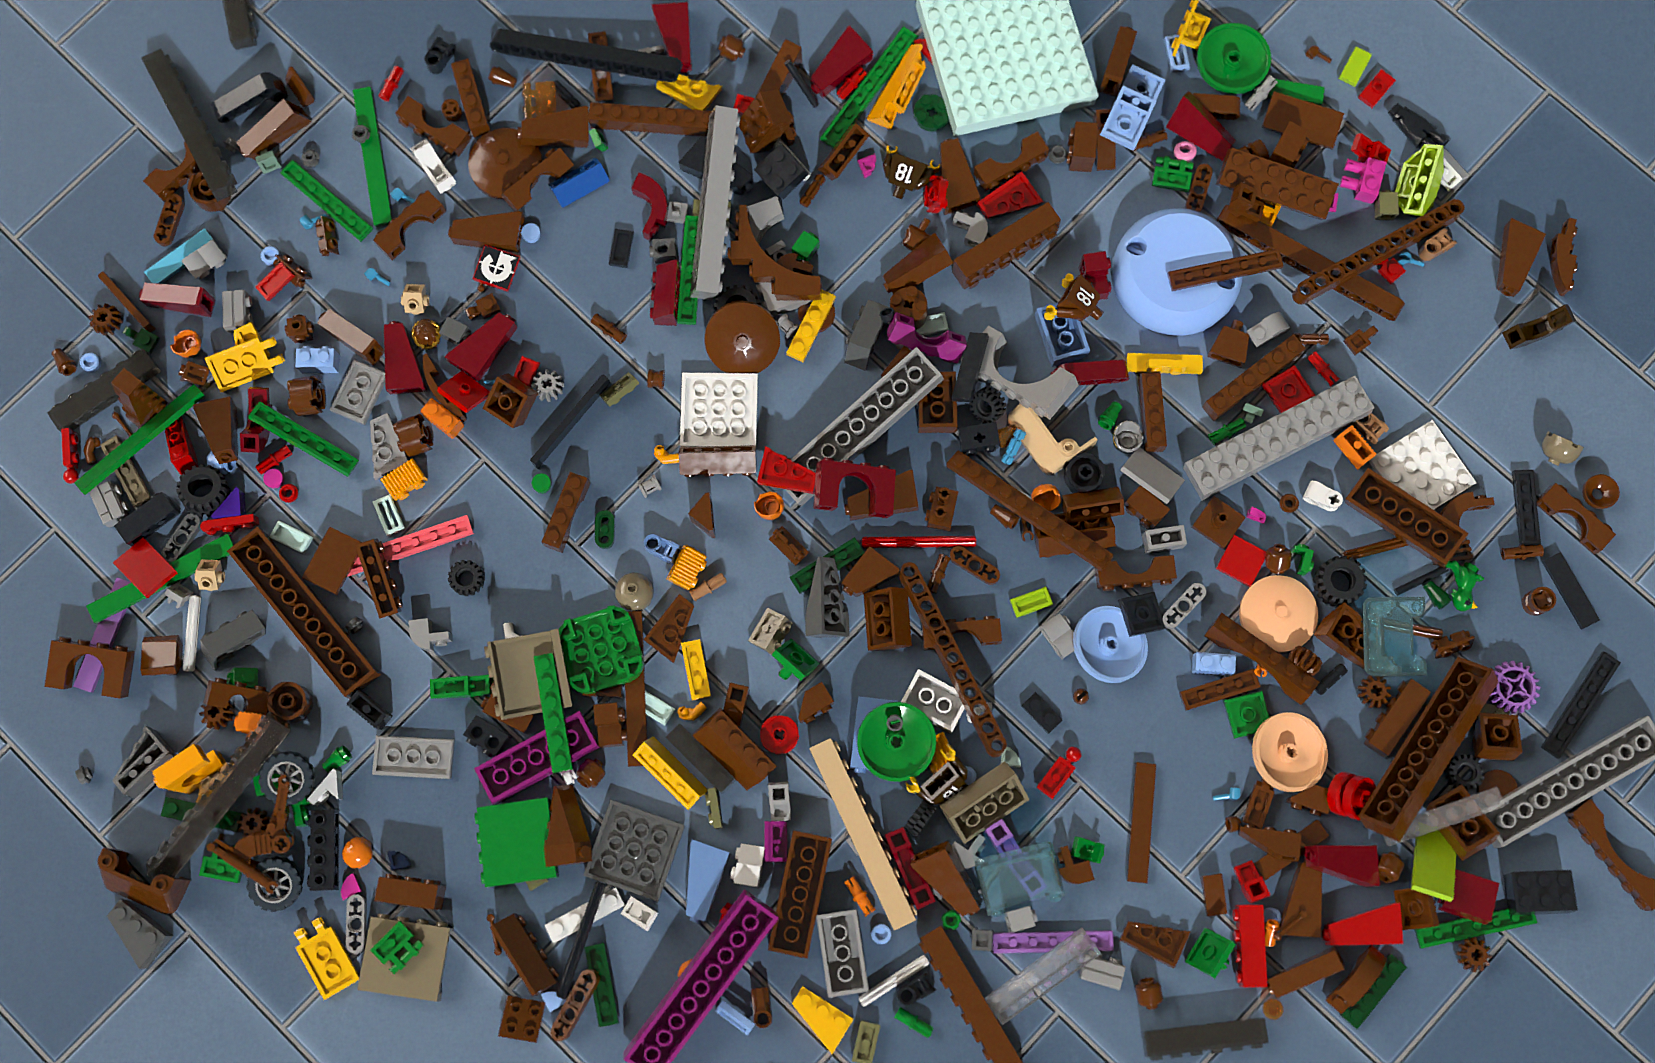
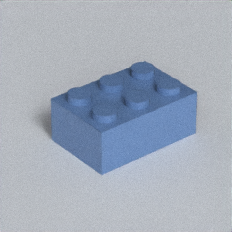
M1058 303L1051 304L1052 306L1055 307V310L1058 309V308L1056 307ZM1047 306L1036 309L1034 316L1051 367L1088 357L1090 348L1079 320L1058 318L1057 315L1052 320H1046L1044 313Z

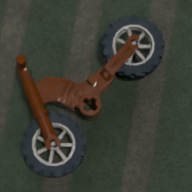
M291 751L279 752L270 757L263 764L259 773L261 792L266 795L268 800L273 801L275 804V809L267 829L255 831L242 837L235 847L224 842L226 836L223 833L219 834L214 842L207 845L208 851L214 852L225 862L246 875L248 878L246 887L249 892L248 896L250 900L254 901V905L262 907L261 909L264 911L271 910V912H276L277 910H285L297 900L303 888L301 870L296 867L294 862L288 861V858L274 856L260 862L252 859L255 855L271 854L273 850L277 853H285L295 842V834L287 828L290 805L302 801L311 792L315 783V772L313 771V765L308 762L305 756L303 757L300 753ZM287 764L286 771L283 772L278 766ZM290 764L294 765L298 770L291 773ZM274 770L281 775L279 778H272ZM299 772L301 773L302 781L294 777ZM278 781V789L275 787L273 782ZM294 783L300 785L295 791L293 790ZM281 838H284V842L287 843L286 845H284L283 841L280 840ZM278 871H282L285 874V876L283 877L282 875L278 874ZM288 878L290 881V886L281 883L282 881ZM265 887L268 893L265 894L261 888ZM279 888L288 890V892L281 896ZM274 891H276L278 898H272L269 896L270 894H273Z

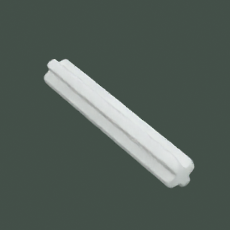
M199 596L189 597L183 670L186 672H193L195 670L201 597Z
M922 955L868 992L859 996L862 1006L868 1005L929 965L926 956Z

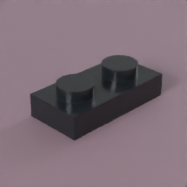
M1036 692L1021 705L1047 734L1063 721Z

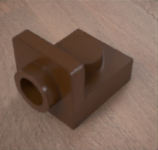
M187 361L185 365H181L178 375L181 376L180 381L182 382L187 381L204 387L210 369Z

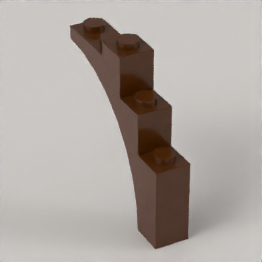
M739 205V211H736V223H739V229L735 231L736 241H731V247L727 249L728 259H731L732 264L750 265L749 274L753 277L754 283H772L771 291L772 294H775L776 301L821 300V277L793 272L771 259L758 245L752 233L747 205Z

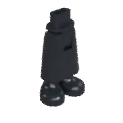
M1397 103L1388 111V114L1393 117L1392 121L1395 122L1397 127L1416 148L1424 144L1443 145L1445 147L1451 139L1446 134L1438 133L1435 125L1406 106L1403 108Z

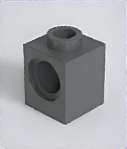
M675 238L652 239L653 246H649L650 257L654 258L655 263L677 260ZM662 248H666L667 252L661 254L659 253V250Z
M447 317L439 334L443 339L459 345L471 335V331L467 325Z

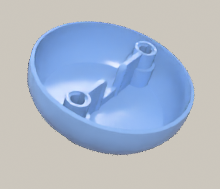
M1185 208L1162 209L1142 217L1128 229L1120 240L1112 263L1114 291L1121 306L1128 315L1145 328L1172 336L1196 334L1214 326L1229 312L1239 295L1243 277L1171 292L1167 273L1169 271L1240 257L1241 253L1231 234L1212 217Z

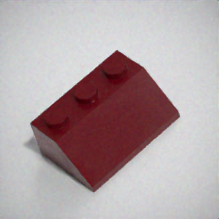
M678 260L657 265L656 272H653L655 290L652 289L651 300L654 301V307L650 308V319H653L654 325L677 326L681 275Z

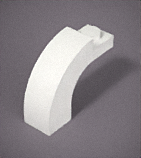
M426 139L410 148L440 194L456 184V181L447 171Z

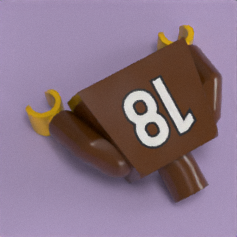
M1067 274L1062 279L1061 285L1066 290L1056 306L1058 309L1055 310L1054 306L1048 305L1044 313L1046 320L1054 319L1055 315L1058 318H1069L1083 321L1088 316L1098 320L1103 314V311L1096 306L1101 297L1095 290L1092 282L1086 280L1081 274L1076 278L1072 274Z

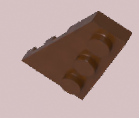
M679 594L643 639L673 664L694 605Z
M1128 921L1119 940L1161 963L1175 968L1191 932Z

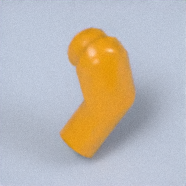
M657 445L654 448V455L661 463H679V453L669 454L662 445Z
M700 701L694 708L681 706L677 713L683 720L694 721L707 707Z

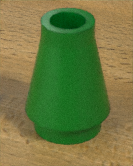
M1113 401L1098 417L1100 427L1105 430H1111V428L1115 427L1120 410L1122 409L1121 404Z
M343 745L337 747L327 760L322 763V767L326 772L330 773L332 769H337L349 763L352 754Z

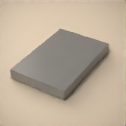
M353 360L330 407V411L365 425L385 385V372Z
M1140 447L1135 450L1120 469V471L1166 504H1168L1185 481Z

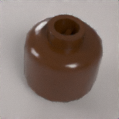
M728 34L726 37L723 36L718 46L720 56L731 61H736L738 57L742 58L746 50L743 47L744 41L732 34Z
M1275 544L1273 547L1268 548L1265 559L1266 567L1275 574L1285 573V571L1290 569L1292 552L1283 544Z
M596 758L594 760L586 759L576 771L577 781L588 789L596 787L606 774L603 768L604 764Z
M1394 852L1380 854L1378 858L1379 880L1391 883L1399 879L1404 863L1398 854Z
M1153 977L1139 980V983L1135 986L1138 1004L1145 1006L1146 1009L1157 1008L1158 1004L1163 1001L1160 982Z

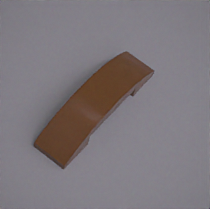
M424 354V374L433 395L443 407L465 422L467 419L461 409L452 402L448 403L445 397L437 392L438 385L433 377L437 376L439 372L428 354Z

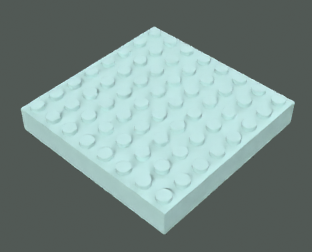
M916 0V9L954 136L1095 104L1098 93L1069 0Z

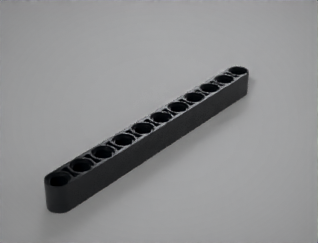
M497 29L490 42V48L500 54L665 82H675L683 67L682 62L675 57L508 29Z

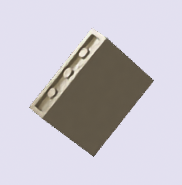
M558 629L487 642L484 651L485 657L490 658L491 666H487L489 678L493 677L494 685L491 686L492 696L497 697L498 705H494L496 717L500 716L501 720L542 712L533 656L553 653L555 658L563 708L572 706Z
M378 913L377 917H371L358 990L436 1002L441 1001L442 993H440L448 943L450 932L454 928H449V923L443 922L429 925L428 920L417 919L416 923L409 922L408 917L397 916V920L389 919L390 915ZM399 921H402L415 935L409 942L414 945L420 940L424 946L419 950L420 953L416 957L413 956L406 963V967L403 970H399L394 975L389 970L394 963L389 960L383 965L370 949ZM403 947L396 955L401 958L407 952L406 948Z

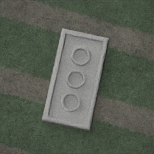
M376 735L372 775L451 779L455 740Z

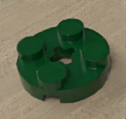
M924 94L916 102L913 116L920 128L932 132L946 126L949 117L944 99L941 96ZM933 109L937 114L929 116L927 111Z

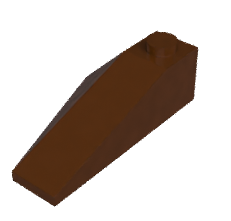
M1342 603L1322 619L1313 635L1373 676L1379 675L1380 680H1382L1390 668L1391 662L1380 645H1377L1372 638L1371 631L1366 629L1360 614L1346 603Z

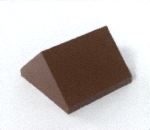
M707 492L690 510L688 515L693 524L711 538H716L712 499L710 493Z

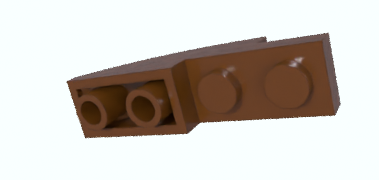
M1568 218L1563 223L1561 233H1558L1551 241V272L1555 287L1560 296H1564L1568 291L1572 290L1574 286L1573 274L1578 267V263H1576L1577 255L1571 254L1574 249L1572 240L1578 229L1576 227L1577 219Z

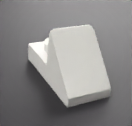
M332 769L307 800L313 805L318 806L329 798V792L337 799L343 800L341 772Z
M631 896L621 914L648 931L658 912Z

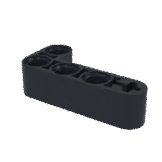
M263 72L212 103V107L219 123H227L267 99L273 102H280L283 99H287L288 94L281 78L270 72Z

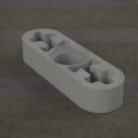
M1192 584L1164 613L1162 619L1167 629L1175 628L1205 597L1206 588L1202 584ZM1199 588L1201 590L1199 592L1201 596L1196 595L1192 600L1188 598L1194 593L1193 589ZM1180 601H1186L1189 604L1187 611L1179 609L1178 604ZM1176 611L1178 615L1173 620L1175 624L1172 622L1168 624L1166 616L1171 617Z
M352 895L347 900L346 948L351 953H361L366 946L367 901L362 895ZM356 898H358V901H361L357 912H362V916L352 915V912H356V906H352V902H355ZM355 918H359L362 922L358 930L353 929L351 926L352 920ZM351 932H361V936L357 935V942H361V946H358L357 950L351 945L352 942H355L356 937L351 936Z

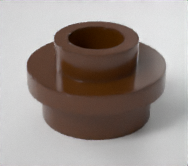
M1285 494L1281 497L1279 506L1284 512L1292 513L1298 509L1299 500L1293 494ZM1286 501H1290L1292 506L1288 507Z

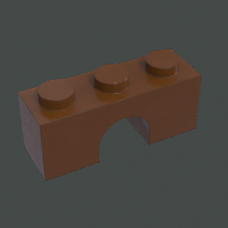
M215 678V681L209 680L203 703L227 708L231 697L241 695L244 699L243 711L266 715L269 692L266 691L267 687L255 685L254 688L246 687L247 683L235 681L233 685L228 684L226 679Z

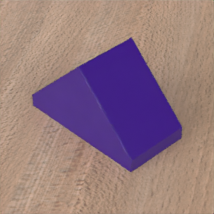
M235 487L211 517L213 519L246 515L245 493Z

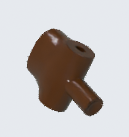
M924 218L919 227L910 224L902 244L908 249L914 250L930 236L925 232L930 224V220Z

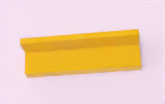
M654 736L644 741L633 754L688 810L692 808L700 797L708 792V789Z

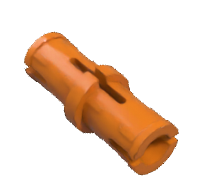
M855 876L851 877L850 881L844 882L854 897L853 901L858 903L865 917L870 912L872 913L876 910L866 896L867 892L862 890Z

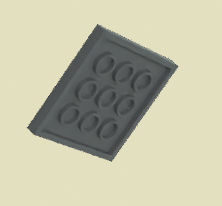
M610 800L592 850V861L588 862L583 876L659 902L685 825Z

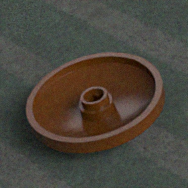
M499 128L484 134L477 140L469 155L468 168L471 178L479 190L490 197L503 199L501 196L505 192L503 188L510 182L515 184L518 181L517 177L522 172H530L533 169L531 165L540 159L542 162V155L538 146L521 145V138H517V129ZM537 176L532 180L530 190L538 182L540 176Z
M749 301L731 302L720 307L709 319L705 330V348L711 361L726 373L757 374L766 369L777 356L780 347L779 327L772 314L761 305Z

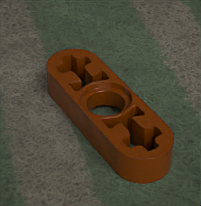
M1201 164L1197 167L1185 209L1193 210L1191 205L1194 199H1198L1195 211L1201 212L1213 174V169L1210 165ZM1202 170H1205V171H1206V175H1205V177H1204V180L1201 181V180H1200L1201 175H1202L1201 172H1202ZM1201 186L1204 192L1197 194L1194 191V187Z
M171 194L166 198L154 232V240L163 247L169 246L173 242L185 207L184 200L177 194ZM176 200H177V201L179 202V204H175V205L173 206V205H172V202H176ZM168 216L174 217V221L171 224H165V219ZM160 236H167V238L160 239Z
M955 546L951 549L949 557L952 563L988 585H994L998 582L1000 572L996 567L962 546ZM959 551H961V556L965 559L967 558V555L970 556V558L967 560L966 565L963 564L965 560H963L962 558H958V560L955 559L954 552L958 553ZM973 560L980 563V568L976 571L969 567V563ZM983 566L987 567L985 569L986 572H995L994 576L996 579L988 580V575L984 572L981 576L979 573L982 571Z

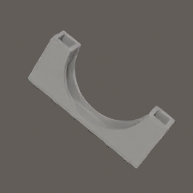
M777 196L747 206L750 227L758 245H760L762 237L769 228L777 222L784 220ZM735 217V218H734V221H735L736 227H737V229H738V228H739V223H736V217ZM759 283L756 285L759 296L763 295L765 299L762 302L763 307L772 316L797 309L802 305L812 302V300L776 301L775 294H772L771 291L772 283Z
M988 326L983 333H988L989 339L978 379L983 383H990L997 391L1005 392L1010 399H1017L1023 407L1027 409L1029 407L1032 408L1038 416H1045L1051 419L1079 386L1075 375L1059 367L1052 375L1035 383L1018 384L1010 382L1003 378L998 371L999 358L1007 342L1003 334Z

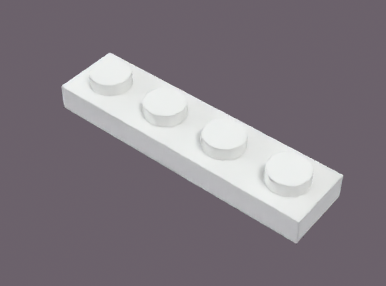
M617 888L603 894L593 922L625 906ZM588 902L545 925L553 943L579 930Z

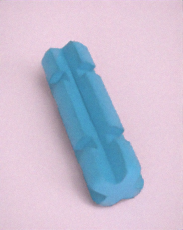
M1021 429L1015 430L1014 438H1011L1005 450L1006 454L1001 459L1007 465L1012 464L1013 456H1016L1022 443L1021 440L1026 435V432Z

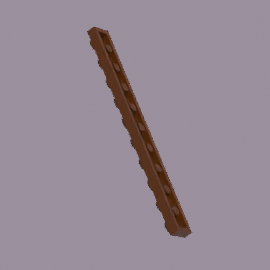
M958 450L946 463V467L1101 572L1113 559L1114 554Z

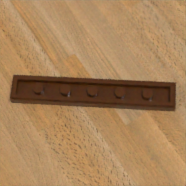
M1278 248L1169 271L1167 276L1172 292L1281 269L1284 265Z
M1136 762L1127 882L1148 883L1156 764Z

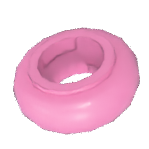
M1189 141L1179 142L1174 147V155L1178 160L1184 159L1189 161L1197 153L1196 146ZM1187 149L1189 152L1183 153L1181 150Z

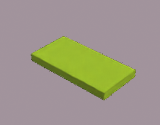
M1418 822L1416 825L1411 889L1451 902L1454 898L1456 852L1436 827Z

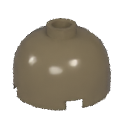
M1549 431L1542 443V450L1549 457L1548 462L1557 466L1560 463L1569 464L1574 462L1584 448Z
M632 572L625 574L619 579L615 588L616 600L621 607L630 611L645 609L650 605L654 595L652 583L646 576L640 573Z

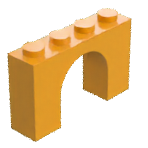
M192 744L152 771L155 776L153 780L159 788L191 794L199 788L198 784L204 778L210 777L217 771L222 773L229 766L219 751L212 750L205 754L201 746Z

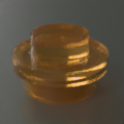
M1269 999L1263 1004V1013L1268 1019H1279L1283 1014V1006L1278 1000Z

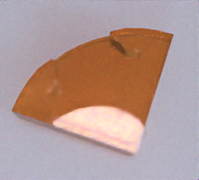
M1015 424L998 429L1000 448L1006 447L1011 438H1014L1013 434L1017 429Z

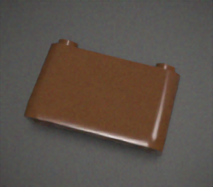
M103 847L98 857V867L104 886L108 890L162 914H172L178 909L191 880L181 876L179 878H172L162 874L156 876L151 885L130 876L134 867L129 864L127 859L130 853L121 849Z

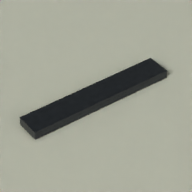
M603 374L598 378L532 456L530 461L537 469H539L598 399L599 395L608 387L610 381L607 376Z
M1601 652L1542 744V749L1557 759L1562 756L1621 662L1606 652Z

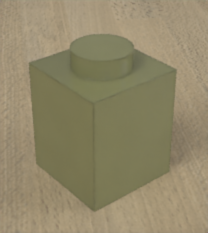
M1391 190L1379 192L1374 201L1375 220H1394L1399 214L1398 192H1392Z

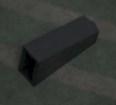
M702 136L678 162L680 170L702 180L707 138ZM735 162L732 163L734 179L733 182H730V189H732V192L742 196L745 192H749L754 185L753 175Z

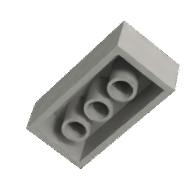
M850 910L817 915L828 998L868 992L857 911Z

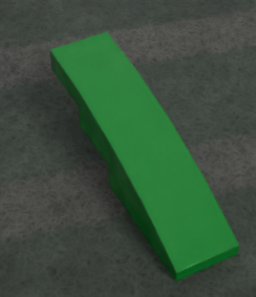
M489 675L430 679V699L490 696L492 693L490 687L494 679L493 677L489 678Z

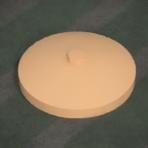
M1274 575L1260 579L1245 592L1240 603L1239 618L1244 629L1278 653L1292 651L1297 646L1304 645L1312 637L1318 623V607L1312 593L1301 582L1291 577Z
M1280 713L1266 719L1255 733L1252 744L1255 766L1262 778L1274 788L1285 792L1303 791L1314 786L1323 776L1328 762L1327 744L1319 728L1307 717L1297 713Z

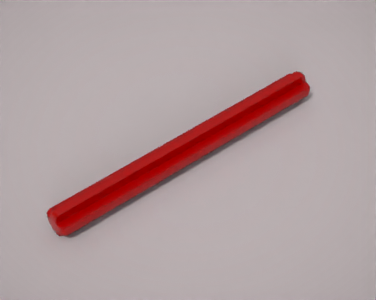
M863 537L862 546L864 548L975 547L976 537Z

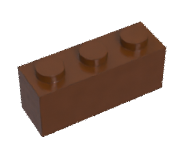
M857 123L851 125L819 166L818 170L831 181L837 179L870 134Z
M1119 487L1099 489L1088 493L1062 495V509L1067 523L1124 515V498Z

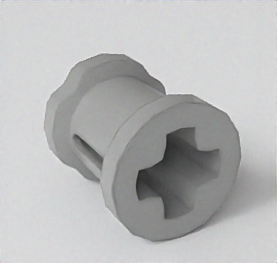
M787 314L782 315L776 321L778 327L786 334L787 339L791 338L799 328L798 325H795L788 318Z
M652 475V478L643 483H637L645 498L656 490H662L655 475Z

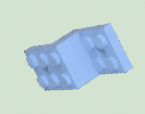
M1132 64L1100 135L1134 151L1156 104V99L1165 79ZM1142 85L1146 91L1139 92L1137 86ZM1126 122L1129 125V129L1121 128L1120 123Z

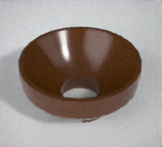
M1604 474L1590 477L1585 482L1582 491L1585 501L1596 509H1606L1613 506L1618 501L1620 494L1616 481ZM1594 489L1601 491V499L1593 497L1592 491Z

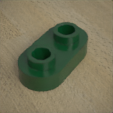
M602 510L595 517V543L601 549H608L613 546L615 541V518L610 511ZM608 518L609 522L607 524H603V519ZM608 537V541L603 543L602 538Z

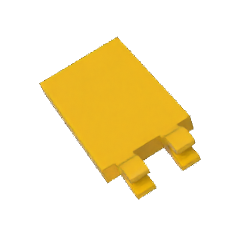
M274 336L264 341L256 337L204 358L220 392L274 372L273 366L285 361L282 354L270 359L268 358L265 349L277 344Z
M320 917L312 921L318 933L316 936L309 939L304 927L294 932L300 942V945L295 948L321 996L326 1000L358 981L360 975L333 926L326 928L323 918Z

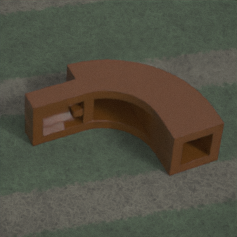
M1467 492L1450 501L1439 514L1459 526L1461 515L1465 511L1489 509L1495 505L1494 497L1487 498L1486 495L1474 497L1473 492Z
M1370 945L1358 957L1350 974L1326 997L1325 1001L1340 1014L1348 1007L1354 1006L1378 978L1385 966L1387 957Z

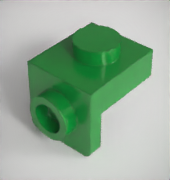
M1298 544V546L1295 545L1291 548L1292 553L1301 555L1296 574L1304 576L1311 572L1314 566V561L1312 560L1314 550H1310L1308 546Z
M233 668L227 674V683L234 685L235 681L247 683L246 687L254 688L255 685H258V668Z
M1075 836L1071 856L1085 861L1089 860V862L1101 863L1105 844Z

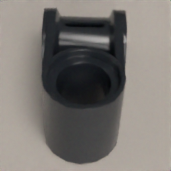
M437 37L424 57L430 73L439 74L443 71L455 53V44H449L443 41L441 37Z
M927 972L898 990L897 999L901 1004H913L936 991V988L932 987L927 978ZM904 990H909L912 994V998L908 1002L903 1001L901 998V993Z

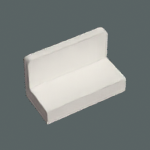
M1444 149V173L1441 183L1450 191L1469 175L1452 155Z

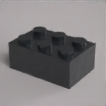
M1572 870L1510 872L1504 875L1507 903L1510 910L1509 916L1568 914L1578 910Z

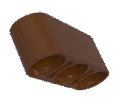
M1192 93L1215 119L1235 120L1240 117L1241 99L1239 97Z

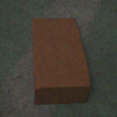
M1222 873L1200 876L1207 916L1227 914Z

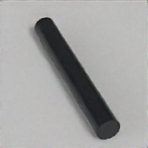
M787 60L784 63L812 107H817L819 102L792 61Z
M1440 566L1395 588L1394 592L1397 596L1448 572L1449 568H1442Z

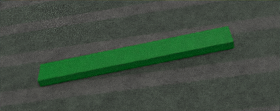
M904 26L901 28L820 137L822 142L831 148L835 147L847 129L856 123L885 84L909 47L918 39L917 34Z
M372 88L354 89L353 97L358 125L366 126L370 132V138L366 139V142L361 143L373 224L375 227L389 225L393 218Z
M194 384L75 481L74 484L84 495L89 493L205 395Z
M226 534L169 563L178 574L155 593L194 574L201 560H222L230 554L227 550L234 546L230 535ZM130 583L86 605L93 622L97 624L146 597Z

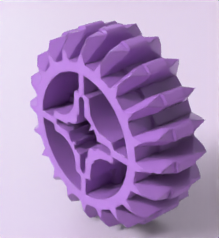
M1510 661L1509 664L1503 662L1501 666L1496 665L1494 672L1499 682L1490 695L1493 697L1490 703L1497 702V709L1505 707L1504 712L1507 713L1510 710L1511 714H1516L1517 711L1523 713L1525 709H1531L1530 704L1534 705L1537 702L1534 698L1540 696L1536 690H1540L1541 687L1535 684L1540 679L1533 678L1536 672L1529 673L1530 666L1523 668L1522 662L1516 664L1515 661ZM1512 672L1517 674V677L1513 679L1506 678L1503 674ZM1499 685L1503 688V693H1501ZM1516 696L1523 700L1520 703H1514L1508 699Z

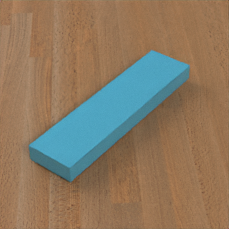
M204 228L144 271V273L152 283L163 284L186 267L181 261L213 238Z

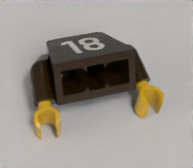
M887 145L883 169L888 183L896 185L892 196L903 199L906 189L913 192L920 190L930 181V177L939 171L941 164L938 167H934L932 165L934 160H931L928 167L927 164L897 154V146L894 151H890V145Z
M949 744L947 746L950 751L944 753L941 749V753L945 759L951 761L940 768L921 788L918 786L915 777H910L912 785L905 782L909 792H917V796L931 805L944 803L968 786L965 782L968 770L959 757H955V751Z

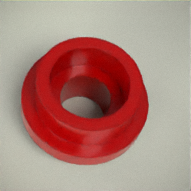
M285 484L279 490L280 499L286 503L294 502L298 498V489L293 484ZM292 491V495L287 497V492Z

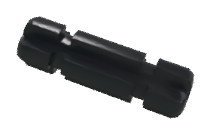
M558 80L551 84L552 90L558 93L557 95L566 104H569L571 109L580 107V102Z
M1338 664L1334 668L1335 671L1332 670L1321 680V683H1318L1315 691L1319 695H1323L1327 688H1331L1341 679L1340 676L1343 677L1348 672L1344 665Z

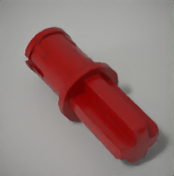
M395 66L388 79H385L384 87L378 95L382 100L389 102L395 88H398L397 84L404 73L401 67Z
M858 67L850 77L845 79L846 82L836 92L839 98L844 100L853 89H857V85L867 75L866 71L861 73L863 68Z
M1316 351L1308 356V360L1318 371L1317 374L1320 373L1329 386L1334 384L1330 376L1335 382L1340 379L1329 367L1330 364H1327Z
M285 444L276 452L269 453L270 456L255 467L260 474H264L275 465L279 466L280 462L293 453Z

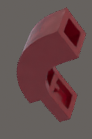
M639 172L631 190L633 195L646 200L652 207L651 214L642 231L644 238L651 241L652 237L657 235L659 225L666 227L668 204L661 186L651 177Z
M248 388L249 414L259 401L272 408L269 388ZM248 419L245 429L240 433V451L260 453L267 444L270 431Z

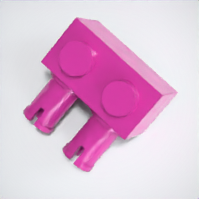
M1368 157L1366 162L1362 163L1348 158L1344 170L1358 173L1360 178L1358 180L1343 175L1339 187L1355 190V200L1372 204L1379 194L1387 162Z

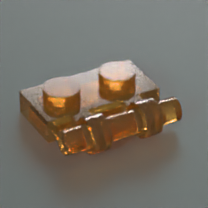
M535 82V90H531V83H523L522 97H524V106L522 110L525 119L532 118L533 113H536V117L556 112L555 82ZM531 97H536V106L531 105Z

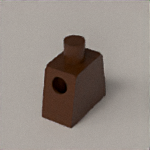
M1233 320L1231 328L1223 326L1207 357L1242 368L1246 361L1249 334L1242 332L1244 323L1239 320Z

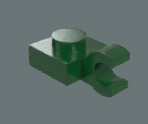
M126 326L122 332L134 340L133 345L149 354L153 352L160 340V337L142 328L138 333Z

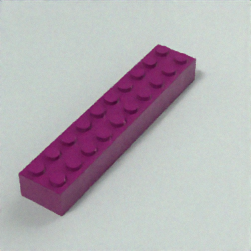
M744 889L624 1050L623 1060L628 1063H671L779 919L777 912Z

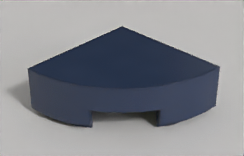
M387 851L391 871L412 867L409 859L404 854L397 851Z

